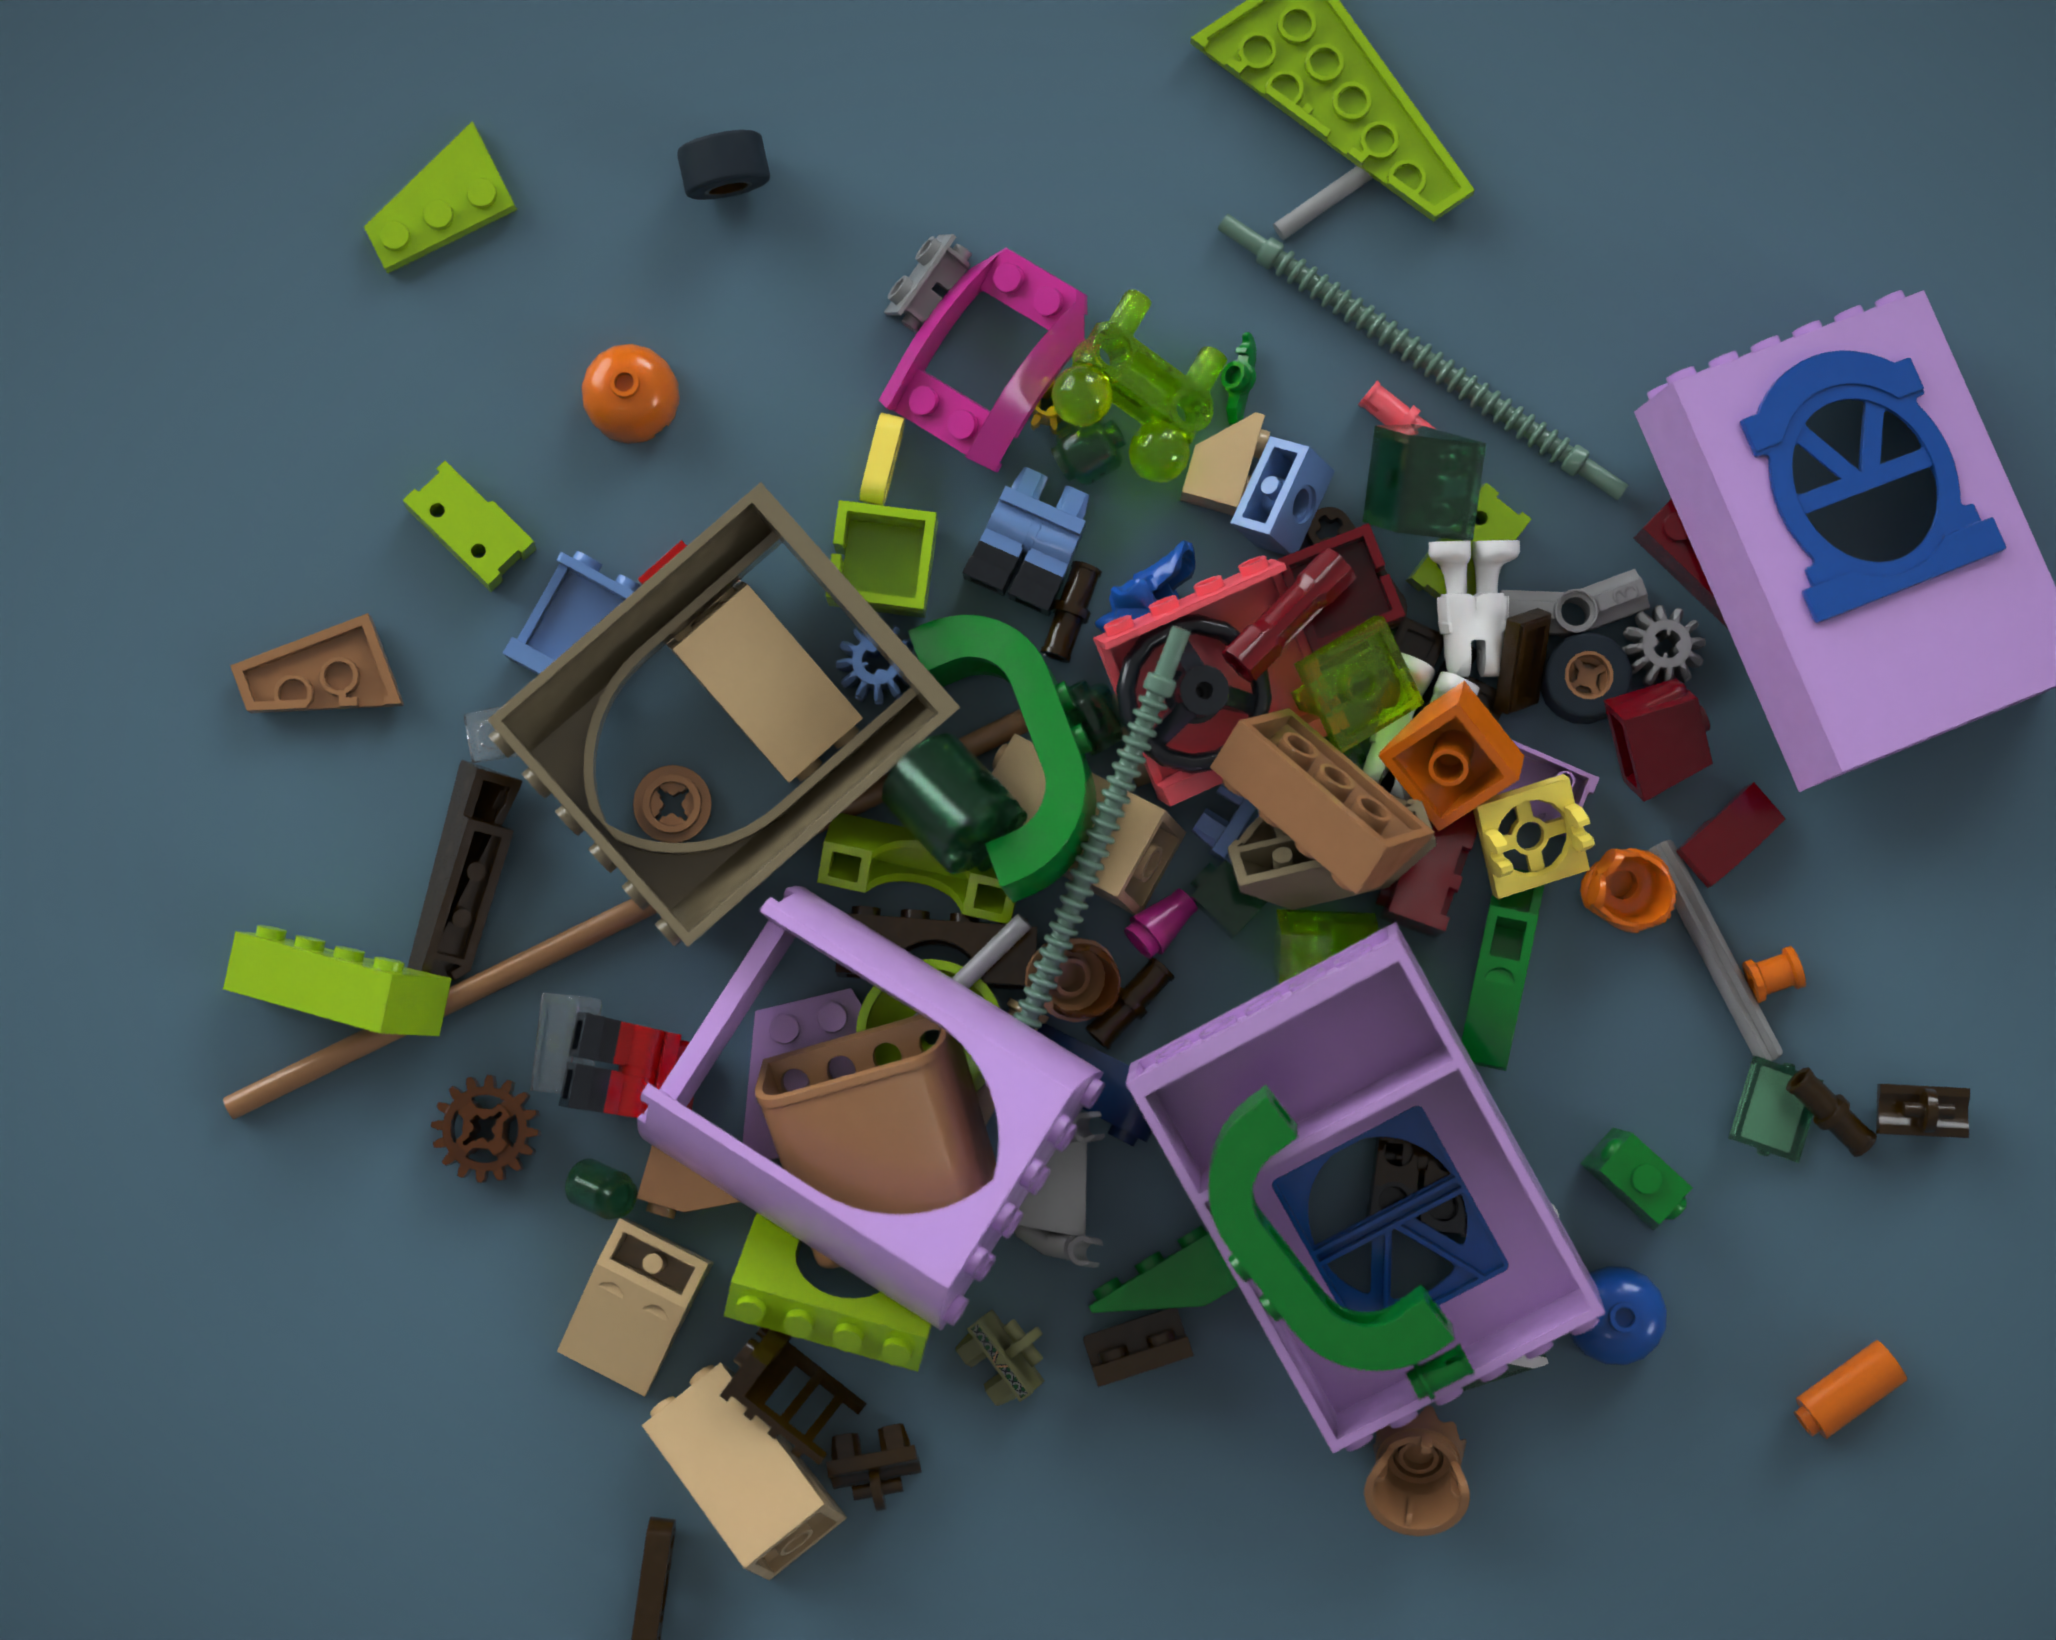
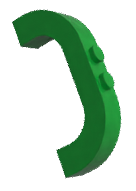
M955 615L927 622L908 630L918 660L942 687L974 675H991L1011 684L1044 771L1045 794L1041 806L1033 818L1021 828L985 843L1000 887L1014 903L1045 889L1058 880L1075 863L1076 855L1082 853L1081 842H1088L1089 836L1086 834V829L1093 828L1094 823L1091 821V816L1096 814L1095 783L1085 756L1086 753L1092 751V747L1082 724L1073 725L1069 711L1075 709L1076 705L1065 681L1057 683L1037 648L1020 631L999 620L978 615Z
M1267 1085L1240 1104L1223 1125L1212 1150L1209 1169V1203L1215 1226L1223 1242L1232 1253L1228 1257L1231 1266L1244 1282L1252 1279L1263 1293L1259 1299L1272 1319L1278 1322L1283 1318L1297 1337L1320 1356L1348 1368L1366 1371H1388L1416 1364L1454 1341L1452 1323L1422 1285L1393 1305L1373 1312H1359L1347 1309L1334 1302L1323 1291L1263 1214L1253 1193L1256 1176L1266 1161L1298 1138L1297 1124Z

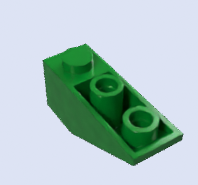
M1200 1225L1177 1239L1181 1248L1166 1258L1163 1257L1160 1251H1157L1134 1265L1139 1273L1138 1275L1121 1284L1116 1276L1093 1290L1092 1294L1096 1300L1088 1304V1307L1092 1313L1200 1307L1210 1304L1239 1285L1209 1231L1206 1232L1204 1227Z

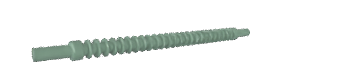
M1227 214L1220 223L1218 230L1255 254L1258 264L1266 269L1274 267L1277 269L1275 274L1278 277L1285 274L1288 277V284H1292L1294 281L1299 284L1298 290L1300 292H1303L1305 289L1311 292L1310 299L1314 300L1319 297L1322 300V307L1325 308L1331 305L1334 308L1332 311L1334 315L1343 313L1345 315V323H1349L1351 320L1354 321L1357 331L1364 328L1368 331L1367 337L1369 339L1373 336L1378 337L1379 346L1388 344L1391 347V354H1395L1398 351L1402 354L1401 360L1403 362L1408 359L1414 362L1413 369L1416 370L1422 367L1425 370V377H1429L1432 374L1437 378L1435 381L1437 385H1440L1442 382L1448 385V393L1456 390L1460 393L1458 397L1460 401L1467 398L1471 401V408L1481 407L1482 416H1486L1489 413L1494 416V424L1500 421L1505 424L1504 430L1506 432L1511 429L1517 432L1516 439L1527 438L1528 447L1537 445L1540 448V455H1544L1546 452L1551 455V463H1555L1557 460L1562 463L1561 469L1569 475L1575 476L1579 474L1617 501L1628 487L1627 483L1588 458L1590 455L1588 450L1578 444L1572 447L1569 445L1570 438L1568 437L1563 440L1557 437L1558 430L1555 429L1549 432L1546 429V422L1537 424L1534 421V414L1525 416L1523 414V406H1519L1517 409L1511 406V398H1508L1506 401L1502 400L1499 390L1494 393L1488 390L1489 383L1480 385L1477 383V375H1473L1470 378L1465 374L1467 371L1465 367H1462L1460 370L1454 367L1455 360L1451 359L1446 362L1442 359L1443 352L1440 351L1434 354L1431 351V344H1427L1424 347L1420 344L1421 338L1419 336H1416L1414 339L1408 336V328L1400 331L1397 328L1398 322L1396 320L1391 323L1385 320V313L1380 315L1374 313V305H1370L1367 308L1362 304L1364 301L1362 297H1359L1357 300L1351 297L1352 291L1350 289L1345 292L1339 289L1341 286L1340 282L1331 284L1328 282V274H1324L1321 277L1317 274L1318 268L1316 266H1313L1311 269L1305 266L1306 259L1302 258L1300 261L1294 259L1295 252L1290 251L1288 254L1284 252V244L1275 238L1265 239L1230 214Z
M1172 625L1155 671L1147 673L1143 688L1147 690L1146 694L1138 696V700L1142 705L1140 709H1133V714L1137 717L1135 722H1128L1127 726L1131 729L1130 735L1122 737V740L1126 743L1125 748L1117 750V754L1121 756L1119 762L1112 763V768L1116 770L1115 774L1108 775L1106 778L1110 783V787L1101 790L1105 800L1096 803V807L1100 812L1098 815L1091 816V821L1095 824L1093 829H1086V834L1089 836L1088 842L1083 841L1080 844V847L1084 849V853L1075 857L1079 866L1070 869V874L1074 878L1072 881L1065 882V887L1069 890L1067 895H1060L1059 899L1063 902L1062 908L1057 907L1054 910L1058 919L1049 923L1053 932L1044 935V940L1048 944L1046 947L1039 948V953L1043 957L1041 960L1034 961L1037 972L1030 973L1028 977L1032 981V985L1025 986L1023 989L1027 998L1019 1000L1018 1005L1022 1010L1013 1014V1017L1034 1030L1035 1028L1042 1027V1022L1038 1018L1040 1015L1047 1014V1009L1043 1007L1044 1003L1052 1001L1049 991L1050 989H1056L1058 986L1054 981L1055 976L1063 974L1059 965L1068 961V957L1064 955V952L1073 948V944L1069 940L1071 936L1076 937L1078 935L1075 925L1076 923H1083L1084 919L1080 912L1089 908L1085 899L1094 895L1090 886L1099 882V878L1095 874L1097 870H1104L1101 859L1102 857H1109L1110 854L1106 850V846L1115 842L1111 833L1120 829V825L1116 823L1118 817L1122 818L1125 816V812L1121 808L1123 804H1129L1131 801L1127 797V793L1136 789L1132 780L1134 777L1138 778L1141 776V772L1137 770L1139 764L1146 763V758L1142 756L1143 752L1150 751L1152 748L1148 743V739L1157 736L1153 726L1162 723V719L1158 714L1160 710H1167L1164 700L1165 698H1171L1177 683L1173 680V677L1191 634L1190 631Z

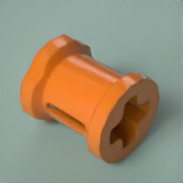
M1792 946L1782 948V954L1756 963L1750 959L1742 964L1745 979L1758 1003L1766 1001L1768 994L1794 986L1796 989L1806 987V978L1801 961Z

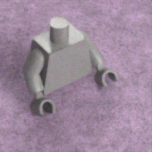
M1099 1111L1084 1112L1077 1115L1073 1123L1078 1126V1129L1073 1139L1063 1152L1056 1149L1046 1164V1167L1051 1169L1050 1174L1036 1195L1030 1192L1027 1194L1018 1209L1023 1212V1217L1014 1231L1017 1238L1045 1256L1069 1260L1078 1266L1091 1268L1098 1267L1099 1263L1088 1260L1086 1255L1087 1248L1090 1244L1103 1246L1101 1239L1086 1236L1087 1143L1100 1141L1105 1137V1134L1093 1135L1089 1130V1121L1093 1117L1102 1116Z

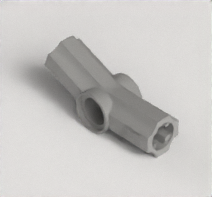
M1636 569L1581 589H1572L1566 592L1500 590L1499 592L1509 596V617L1536 608L1552 613L1549 635L1559 636L1563 639L1581 632H1589L1650 609L1647 590ZM1573 603L1581 607L1585 617L1584 623L1573 626L1565 622L1561 614L1562 605Z

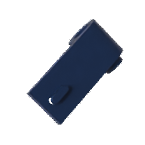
M1042 1024V1027L1037 1030L1039 1033L1104 1072L1100 1080L1105 1083V1086L1099 1098L1090 1109L1085 1106L1082 1109L1087 1112L1099 1111L1102 1114L1099 1118L1111 1124L1108 1134L1134 1147L1137 1139L1147 1143L1153 1131L1126 1085L1130 1066L1048 1024Z

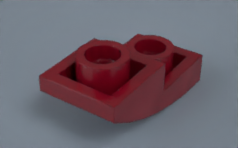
M1753 782L1745 786L1715 817L1705 821L1676 852L1704 885L1709 888L1746 858L1786 818L1756 783Z

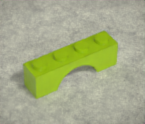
M840 813L831 821L824 839L817 883L863 893L877 885L888 882L920 883L947 894L956 902L963 915L1004 924L1012 920L1016 902L1013 903L1000 887L985 844Z

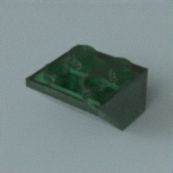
M1418 424L1375 426L1362 522L1396 533L1473 541L1486 443Z

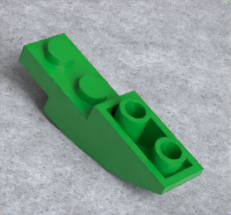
M1514 868V870H1517V871H1520V872H1523V873H1528V872H1529V871H1526V870H1521V869H1516V868ZM1545 885L1501 899H1497L1493 894L1491 896L1461 1040L1474 1065L1502 1071L1507 1070Z

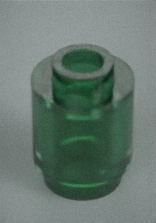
M586 1158L576 1163L570 1170L565 1182L566 1197L572 1204L604 1219L610 1220L627 1216L637 1202V1188L628 1174L592 1158Z

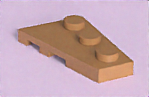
M368 613L230 665L245 708L250 713L405 706L373 619Z

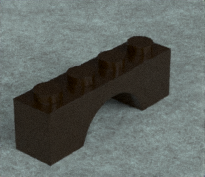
M852 906L851 914L847 913L908 952L924 946L940 945L953 948L970 960L1006 925L1000 922L999 924L979 923V918L963 915L962 913H950L949 921L930 919L929 911L915 909L901 910L900 917L881 916V908L871 906ZM1031 926L1032 928L981 977L982 981L989 988L1024 989L1026 986V967L1037 948L1038 927ZM836 962L835 972L837 977L863 979Z

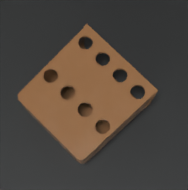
M916 1015L763 1059L755 1087V1096L758 1104L761 1106L782 1168L829 1198L868 1212L916 1214L937 1210L962 1201L994 1179L997 1164L963 1045L924 1016ZM928 1030L940 1031L937 1042L930 1049L924 1051L921 1043L923 1034ZM882 1043L894 1044L900 1050L902 1060L880 1066L875 1058L876 1048ZM836 1056L847 1057L853 1062L855 1073L834 1079L829 1070L830 1061ZM790 1069L801 1070L807 1075L810 1086L788 1092L784 1086V1075ZM811 1247L814 1258L820 1267L826 1269L841 1267Z

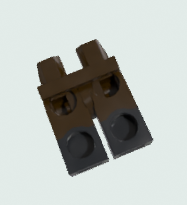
M1376 1137L1366 1218L1417 1192L1418 1181H1421L1420 1189L1449 1175L1450 1172L1435 1156L1418 1145L1398 1138ZM1461 1194L1416 1217L1439 1232L1465 1234L1466 1208Z

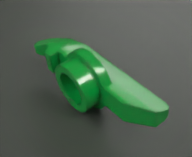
M1250 332L1243 333L1242 343L1239 347H1236L1235 353L1239 354L1237 361L1228 363L1221 374V382L1229 393L1226 411L1230 426L1243 419L1249 391L1253 388L1256 381L1254 368L1257 348L1254 337Z

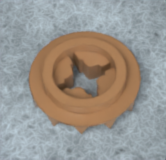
M678 765L663 766L648 773L639 783L633 800L634 815L642 830L655 840L666 843H683L700 834L711 817L712 796L704 780L694 771ZM660 789L673 797L678 796L680 793L684 794L688 789L690 790L681 803L682 808L685 810L684 813L688 816L686 820L681 816L677 817L674 813H670L666 817L663 816L660 820H657L665 807L664 802L661 800L662 796L658 793Z

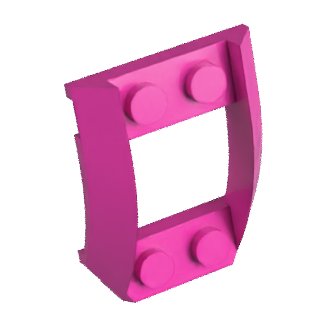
M1009 248L1002 249L968 269L942 298L910 343L879 401L887 409L897 412L965 454L966 458L998 473L1003 465L1000 461L1013 438H1018L1037 404L1060 371L1079 349L1085 347L1087 340H1085L1084 314L1088 316L1087 295ZM981 291L986 292L1048 330L1014 373L991 411L925 371L953 325Z

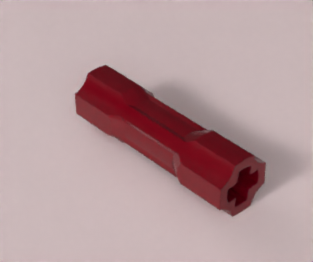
M1327 548L1325 551L1322 550L1297 576L1296 581L1253 624L1247 626L1221 652L1226 663L1250 683L1253 680L1256 681L1281 655L1282 650L1322 609L1332 604L1357 578L1353 568L1334 550Z

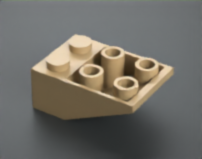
M619 1218L594 1267L557 1352L646 1397L714 1262L628 1218Z

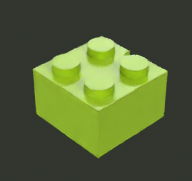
M839 500L833 545L837 554L831 553L830 561L876 612L926 618L938 529L937 512ZM826 592L828 605L839 607Z

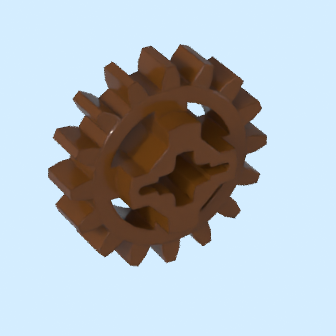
M493 1075L486 1076L484 1086L480 1087L475 1077L466 1078L467 1091L463 1092L461 1089L452 1086L449 1088V1092L454 1099L451 1104L438 1102L436 1105L445 1116L443 1120L431 1122L432 1128L442 1130L443 1137L434 1141L433 1146L434 1148L448 1149L449 1153L444 1157L442 1163L445 1166H449L459 1162L460 1166L457 1176L461 1178H466L473 1169L476 1170L477 1182L486 1183L489 1171H493L498 1181L506 1180L505 1167L510 1166L516 1171H521L524 1167L519 1159L520 1155L534 1156L536 1150L527 1143L529 1137L541 1136V1130L530 1127V1120L540 1115L539 1111L526 1110L524 1108V1105L531 1096L528 1092L514 1096L512 1093L515 1082L511 1080L505 1081L501 1088H497L496 1076ZM492 1095L504 1101L493 1109H484L474 1098ZM459 1114L463 1118L462 1135L456 1139L455 1122ZM480 1118L483 1120L498 1118L496 1124L491 1129L495 1135L493 1139L481 1137L474 1140L477 1138L476 1134L481 1130V1126L478 1123ZM517 1118L518 1136L515 1144H513L509 1139L510 1123ZM479 1149H489L498 1160L484 1163L473 1160L469 1156L475 1154Z

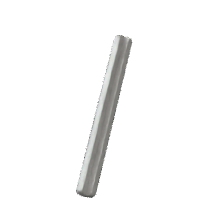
M1665 840L1651 847L1648 851L1659 856L1668 866L1677 890L1674 906L1753 1057L1759 1065L1768 1064L1778 1059L1783 1054V1050L1683 859L1676 852L1677 848L1672 840Z

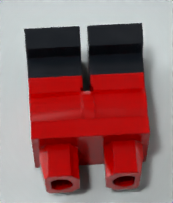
M577 1012L568 1056L619 1065L618 1071L567 1062L558 1106L638 1118L648 1108V1104L640 1100L647 1084L649 1083L655 1088L660 1089L690 1042L681 1040L682 1034L666 1032L591 1013ZM694 1096L687 1105V1108L692 1110Z

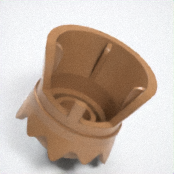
M1426 1406L1415 1419L1399 1428H1391L1388 1425L1376 1431V1442L1373 1445L1375 1464L1366 1480L1364 1497L1370 1513L1388 1529L1404 1535L1429 1536L1450 1529L1465 1515L1470 1503L1469 1487L1461 1469L1466 1439L1459 1438L1456 1424L1453 1421L1441 1422L1433 1407Z

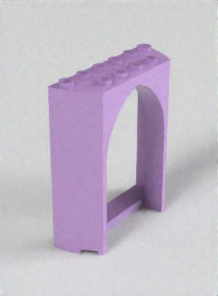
M788 887L783 894L785 896L781 902L773 898L765 901L760 912L769 921L661 1088L657 1089L648 1083L643 1090L640 1100L648 1104V1108L644 1114L637 1118L639 1134L642 1139L942 1331L946 1323L953 1326L963 1314L969 1302L964 1295L973 1280L981 1282L990 1271L996 1259V1256L991 1252L1000 1237L1004 1236L1008 1239L1019 1225L1023 1212L1018 1209L1027 1194L1030 1192L1036 1195L1046 1182L1051 1169L1046 1167V1164L1055 1150L1058 1149L1063 1152L1070 1144L1078 1129V1126L1073 1121L1082 1107L1085 1106L1090 1109L1099 1098L1105 1086V1083L1100 1080L1104 1072L805 887ZM795 937L941 1027L963 1045L971 1055L989 1087L995 1105L999 1131L998 1161L994 1179L982 1189L962 1201L923 1213L882 1214L853 1208L815 1190L687 1108L688 1103Z

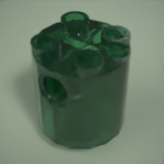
M948 733L931 736L914 746L893 766L882 788L881 799L886 807L950 874L962 873L975 867L980 872L991 869L993 865L985 843L1021 828L1027 820L1026 811L1019 805L1015 797L955 735Z

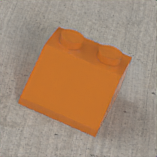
M1465 680L1425 706L1378 755L1411 798L1423 802L1428 819L1438 831H1441L1518 781L1524 761L1523 753Z

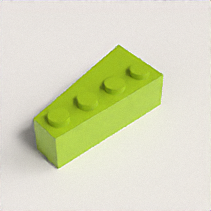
M257 925L256 933L235 931L223 987L224 990L379 1034L440 1036L452 978L404 967L405 963L399 960L384 957L366 958L364 957V951L343 946H335L334 950L324 948L326 941L317 938L296 935L295 940L286 939L287 931L276 927Z

